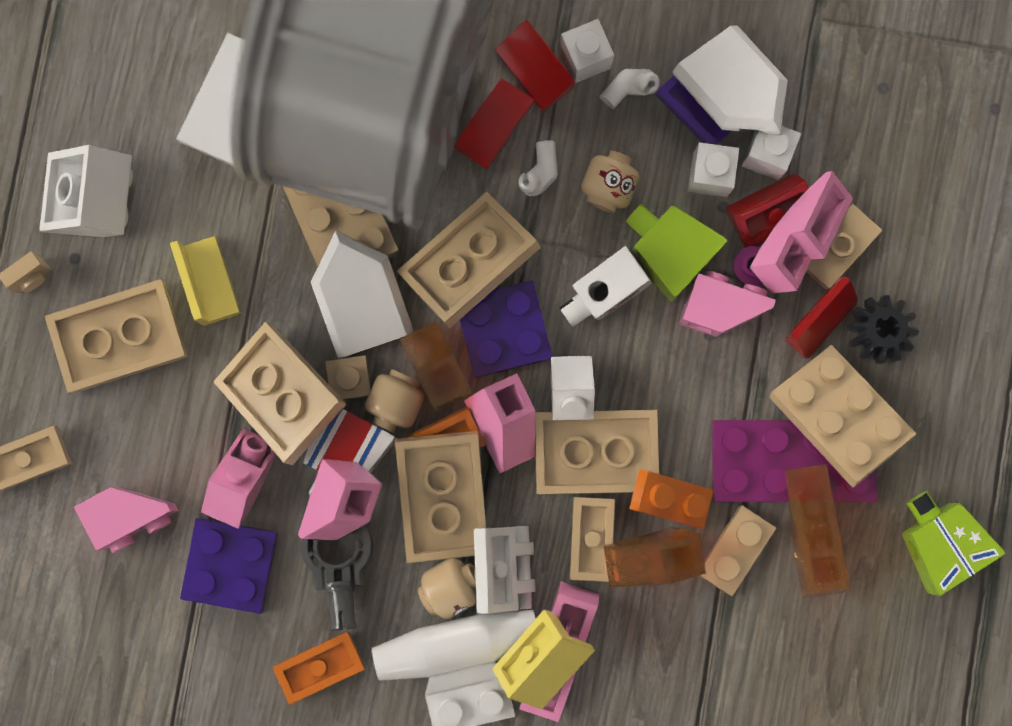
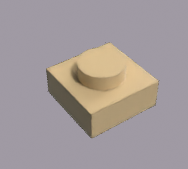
M30 251L0 273V280L7 289L19 294L22 291L27 293L39 287L45 281L43 276L52 271V269L43 257Z
M366 355L325 361L328 384L343 401L369 396L371 382Z

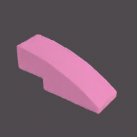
M833 171L822 175L791 206L774 227L753 260L750 269L771 294L797 291L811 260L826 257L853 199Z
M561 581L550 612L556 614L570 637L586 642L598 608L600 594ZM576 672L543 709L524 703L520 704L519 709L559 722Z

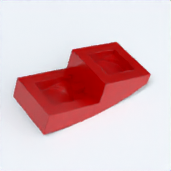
M501 78L455 143L454 148L485 169H488L508 143L513 131L529 112L535 99Z

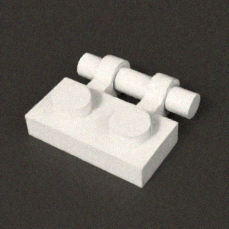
M529 526L474 529L477 613L490 614L517 611L518 609H531L532 592H536L535 579H531L530 555H534V542H529Z

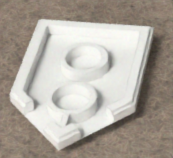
M737 25L725 29L679 62L673 70V75L722 130H763L765 134L781 135L788 80Z
M335 230L311 280V285L337 357H346L414 332L388 255Z

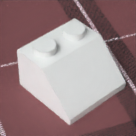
M93 145L48 153L39 231L92 237L124 235V228L129 218L127 209L128 191L133 180V171L131 169L132 155Z

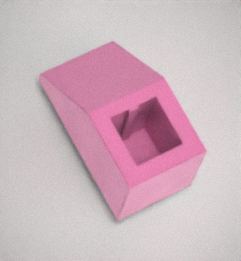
M706 271L705 275L698 273L693 279L678 324L717 337L767 313L774 308L776 300L766 297L767 291L763 288L750 284H744V287L740 288L729 284L727 276L713 271Z
M518 374L494 383L464 400L499 474L535 457V409Z
M242 429L208 481L201 513L239 529L254 505L276 457V453L260 435L247 429Z
M322 459L298 536L301 539L338 540L369 523L382 483L358 462Z
M110 487L74 506L95 550L101 551L110 548L112 554L135 543L132 537L145 529L151 534L166 527L171 523L169 516L179 511L174 503L119 487Z

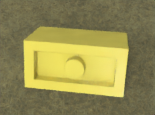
M213 236L185 246L178 240L171 242L170 246L194 321L205 326L242 314L218 238Z
M544 609L492 670L509 699L543 709L595 650L591 644L570 637L556 614Z

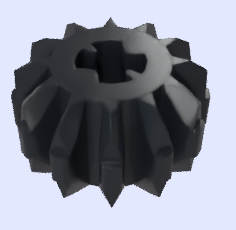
M889 295L881 296L878 303L873 297L864 300L865 309L857 307L852 311L854 318L859 322L849 323L847 330L857 332L858 337L853 338L849 343L852 347L860 344L864 345L860 353L862 359L870 357L874 352L876 364L885 363L887 356L892 362H896L902 358L901 350L905 352L912 351L914 346L907 337L917 336L919 330L915 327H908V322L916 318L914 312L906 315L901 313L905 308V301L900 300L892 306ZM885 322L889 327L885 329V332H889V335L881 338L876 332L881 328H876V325Z

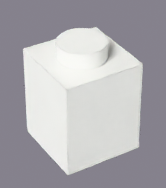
M599 19L561 34L559 49L575 83L611 69L614 53Z
M784 126L781 128V135L765 134L763 130H755L741 166L778 181L787 171L802 133Z
M699 142L692 156L688 192L727 198L735 185L739 148Z
M592 356L551 357L552 419H594L595 387Z

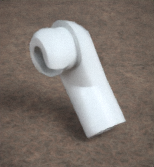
M624 69L599 97L608 107L615 109L626 95H648L655 93L659 88L660 80L654 72L648 69Z
M547 140L536 143L537 165L527 174L523 173L518 179L519 188L526 195L537 196L542 194L557 179L558 169L555 141Z

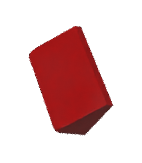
M528 20L521 23L495 48V52L527 93L535 99L534 102L542 112L574 89L575 80Z
M791 174L725 207L744 248L765 242L786 212L807 191L808 185L806 180L797 174Z
M847 277L838 279L785 337V342L803 358H809L856 306L858 297L851 280Z

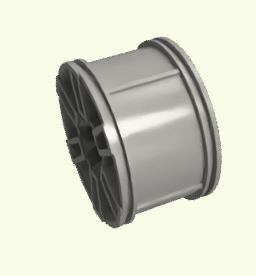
M253 0L241 47L232 103L231 156L237 175L241 179L257 181L265 186L278 184L386 215L388 220L393 223H399L403 218L404 224L407 227L420 229L424 224L426 213L433 200L443 171H447L460 130L461 113L470 87L478 52L485 40L493 0Z

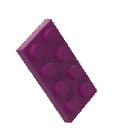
M712 420V490H714L712 502H877V469L853 488L791 420Z

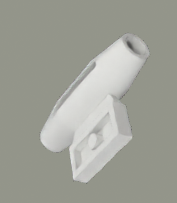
M520 610L490 614L480 613L421 627L372 647L373 661L378 680L429 677L425 697L432 726H478L515 717L512 700L508 698L492 668L497 664L495 661L500 660L536 619L534 611Z

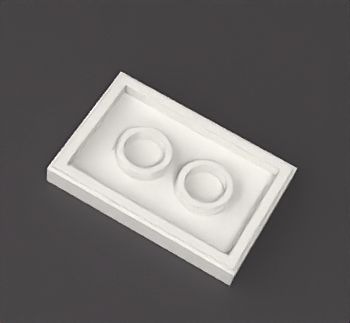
M227 33L176 139L188 147L233 166L230 141L231 114L243 39Z

